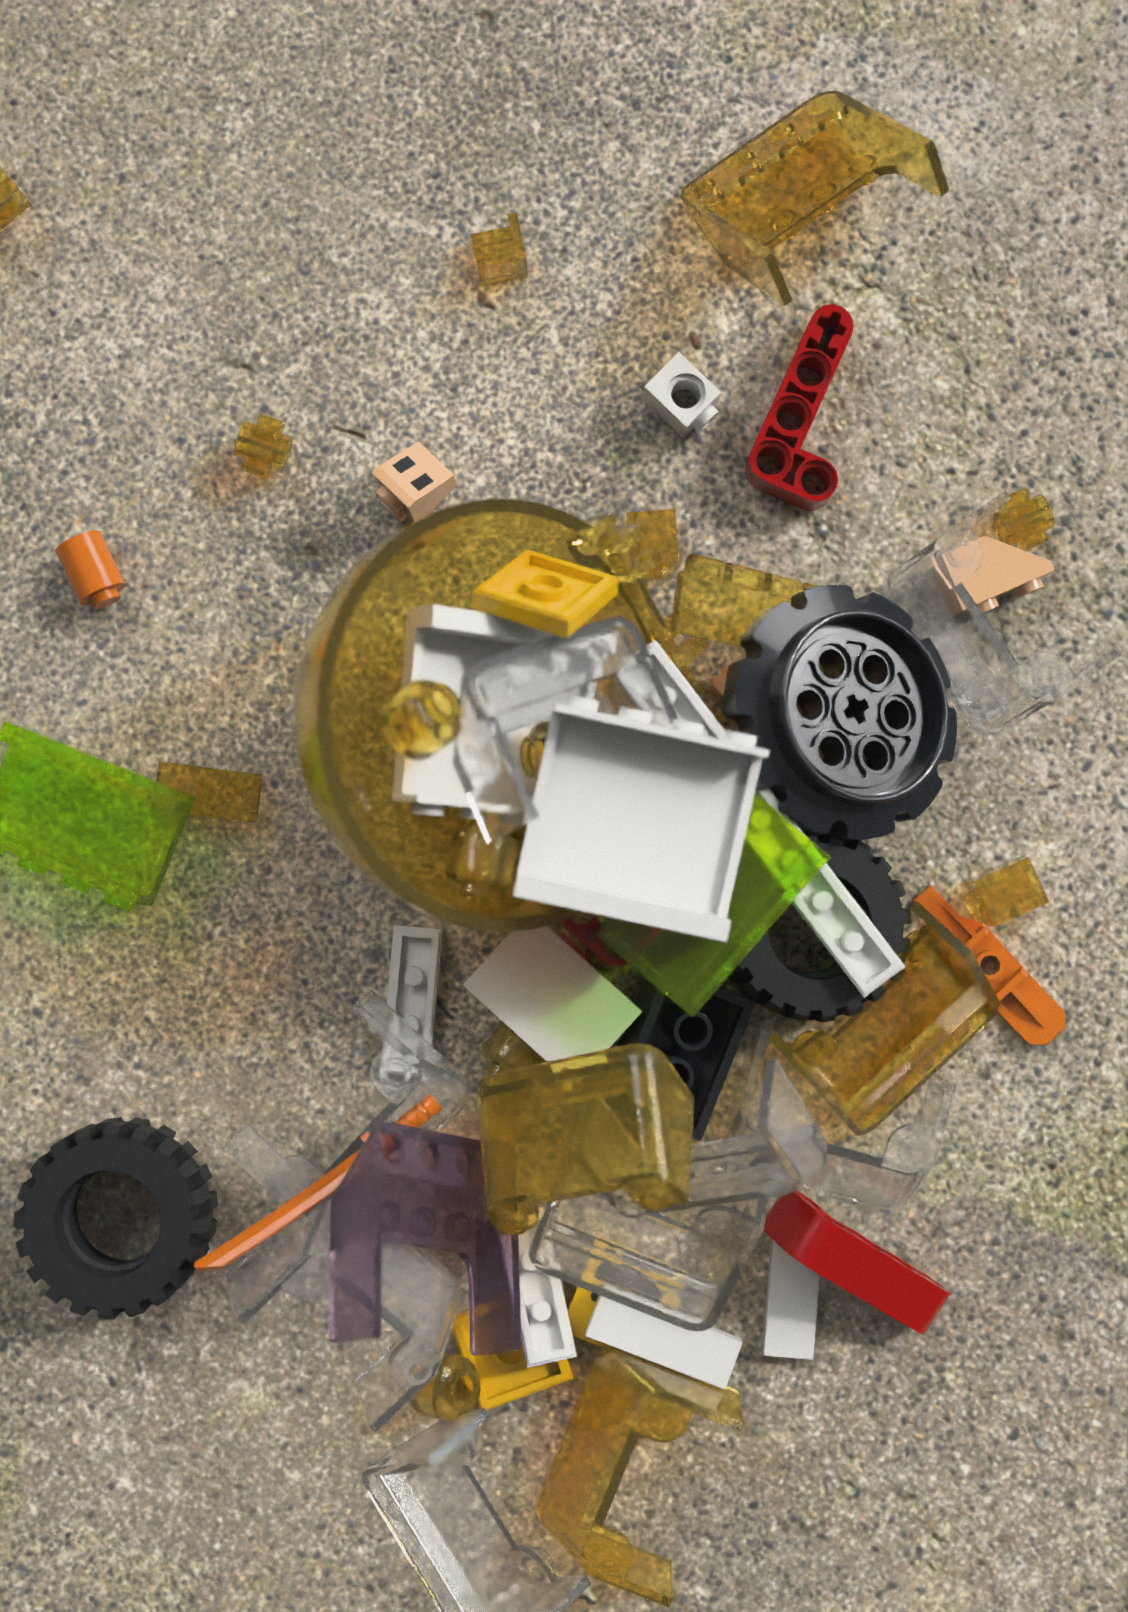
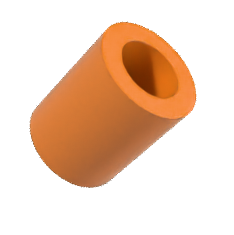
M95 530L81 533L64 541L55 549L80 605L91 604L94 610H98L120 600L119 592L125 588L126 584L100 531Z

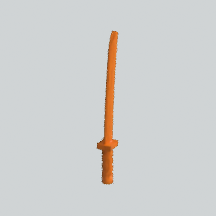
M430 1093L420 1103L412 1107L410 1111L401 1116L398 1121H395L378 1135L377 1138L374 1139L369 1131H367L360 1137L365 1143L362 1148L278 1209L197 1260L194 1268L199 1272L224 1268L327 1199L375 1162L379 1161L384 1168L388 1167L392 1160L387 1155V1152H391L392 1149L396 1148L397 1145L407 1139L409 1135H412L443 1108Z

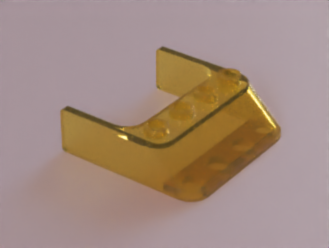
M833 90L811 97L697 176L683 188L680 199L685 209L725 265L784 307L792 302V297L777 260L770 251L781 242L798 235L804 226L823 213L834 210L844 198L860 187L874 182L879 176L885 174L901 175L938 197L948 193L949 187L936 146L931 139L848 95Z

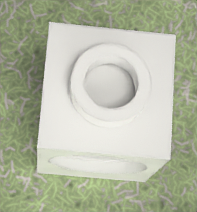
M678 352L644 386L642 399L684 439L693 429L701 433L716 418L719 411L715 406L718 403L721 392ZM678 390H688L696 396L698 403L692 408H680L673 402L671 396Z

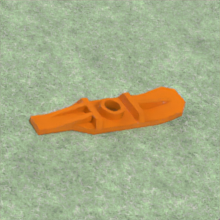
M932 885L927 886L912 900L940 931L946 957L1028 1045L1047 1046L1065 1029V1010L1034 980L983 923L960 916ZM986 956H993L997 960L998 967L994 973L987 975L981 969V961Z

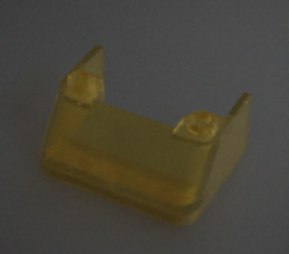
M917 900L909 908L921 929L915 930L905 937L911 938L909 952H900L898 957L905 965V968L902 969L896 980H891L884 987L886 993L877 1002L868 1001L863 1006V1011L853 1015L832 1036L824 1029L807 1030L793 1041L791 1047L776 1032L768 1037L789 1064L857 1136L865 1135L879 1126L993 1019L999 1009L1000 1001L973 952Z
M608 1345L600 1349L592 1360L539 1493L537 1515L543 1527L593 1578L669 1608L673 1600L671 1560L631 1545L630 1540L623 1532L605 1525L604 1522L639 1435L660 1443L674 1441L685 1432L693 1413L741 1432L745 1422L740 1391L728 1386L725 1389L719 1388Z

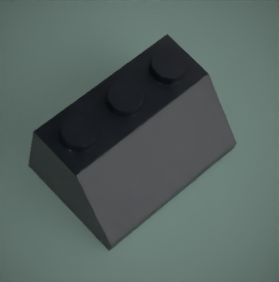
M652 959L634 1003L642 1012L622 1033L598 1096L610 1108L701 1141L756 1001Z

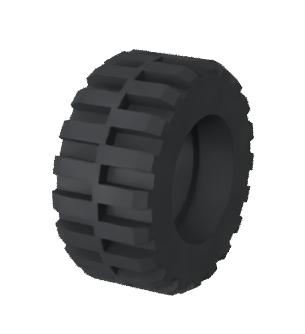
M832 831L812 837L805 835L895 954L899 957L900 952L908 953L911 938H903L904 924H912L911 910L909 908H902L900 897L906 895V892L900 880H892L888 873L892 869L889 863L883 857H874L870 853L871 847L861 841H840ZM749 849V854L739 861L727 914V918L731 920L727 942L713 941L717 956H721L725 962L726 967L723 970L729 979L738 984L742 989V994L765 1007L764 1009L804 1022L806 1020H815L820 1023L835 1021L836 1016L839 1015L851 1017L863 1011L862 1004L866 1001L877 1002L886 993L885 988L882 987L883 984L864 998L837 962L821 971L802 972L787 966L775 955L768 938L767 922L771 905L781 889ZM899 971L890 979L896 980L901 971Z
M122 1117L106 1119L98 1124L92 1123L52 1145L50 1151L39 1157L31 1167L32 1177L22 1183L17 1196L20 1201L24 1202V1205L14 1212V1228L23 1229L24 1237L16 1242L19 1257L29 1255L33 1266L26 1272L34 1284L42 1278L50 1286L45 1295L56 1304L63 1298L72 1301L70 1306L71 1312L85 1316L91 1309L98 1310L97 1316L99 1319L114 1320L121 1312H125L128 1317L143 1314L151 1305L154 1304L158 1307L168 1300L194 1274L196 1270L194 1268L195 1262L207 1255L210 1250L208 1243L215 1235L218 1222L213 1217V1210L218 1206L217 1191H209L207 1181L212 1178L207 1164L199 1167L193 1158V1155L198 1151L189 1141L181 1145L173 1139L176 1131L163 1125L156 1129L150 1127V1120L137 1117L130 1121H123ZM105 1171L125 1173L140 1181L153 1195L160 1212L161 1229L159 1239L147 1254L134 1260L112 1258L99 1252L85 1238L77 1218V1200L81 1187L92 1176Z

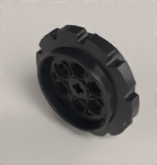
M823 585L806 589L791 597V605L787 601H782L766 609L751 623L741 637L740 644L746 652V658L733 662L728 667L723 698L724 716L736 722L738 732L757 736L755 747L769 750L768 758H762L755 792L769 788L779 801L778 810L794 821L805 835L812 837L826 834L831 830L840 841L844 842L862 841L885 836L894 832L895 821L900 823L914 820L920 816L933 802L943 786V781L938 775L937 767L939 764L953 760L957 738V713L954 708L948 707L945 691L951 687V681L944 662L931 639L919 640L912 633L913 618L892 601L874 592L855 599L852 588L848 585ZM819 663L822 665L823 673L820 670ZM796 702H798L801 707L802 715H800V713L797 710ZM818 747L822 751L823 761L820 758ZM862 754H864V756H865L866 764L864 763Z

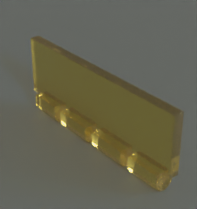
M691 553L686 558L684 571H678L670 632L743 648L740 644L741 637L762 612L782 601H787L791 605L790 600L793 595L819 585L808 582L802 584L800 580L769 572L764 574L761 570L730 562L725 564L722 560Z

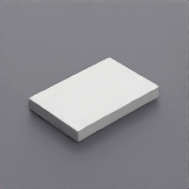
M531 910L463 984L468 991L574 1087L642 1012L639 1007Z

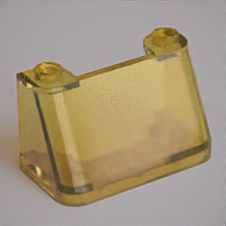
M629 1044L491 1073L479 1081L476 1108L487 1217L501 1235H520L535 1227L539 1218L538 1204L623 1189L640 1207L650 1211H660L671 1205L689 1203L694 1095L659 1049L646 1044Z

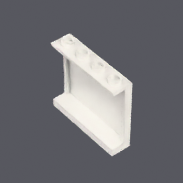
M439 605L408 608L398 724L402 725V730H398L392 801L412 803L411 814L444 816V806L459 807L458 818L490 820L491 810L505 811L504 822L527 824L549 722L547 721H550L553 704L565 705L567 695L592 700L596 655L614 654L615 633L579 628L566 639L484 612ZM401 704H403L405 707V710L408 715V721L406 720V716Z
M567 695L565 705L554 703L512 890L513 896L727 942L731 924L727 914L762 758H768L769 750L755 747L757 736L726 730L723 740L703 735L705 725L673 718L671 728L650 724L652 713L620 706L618 716L597 712L599 701Z

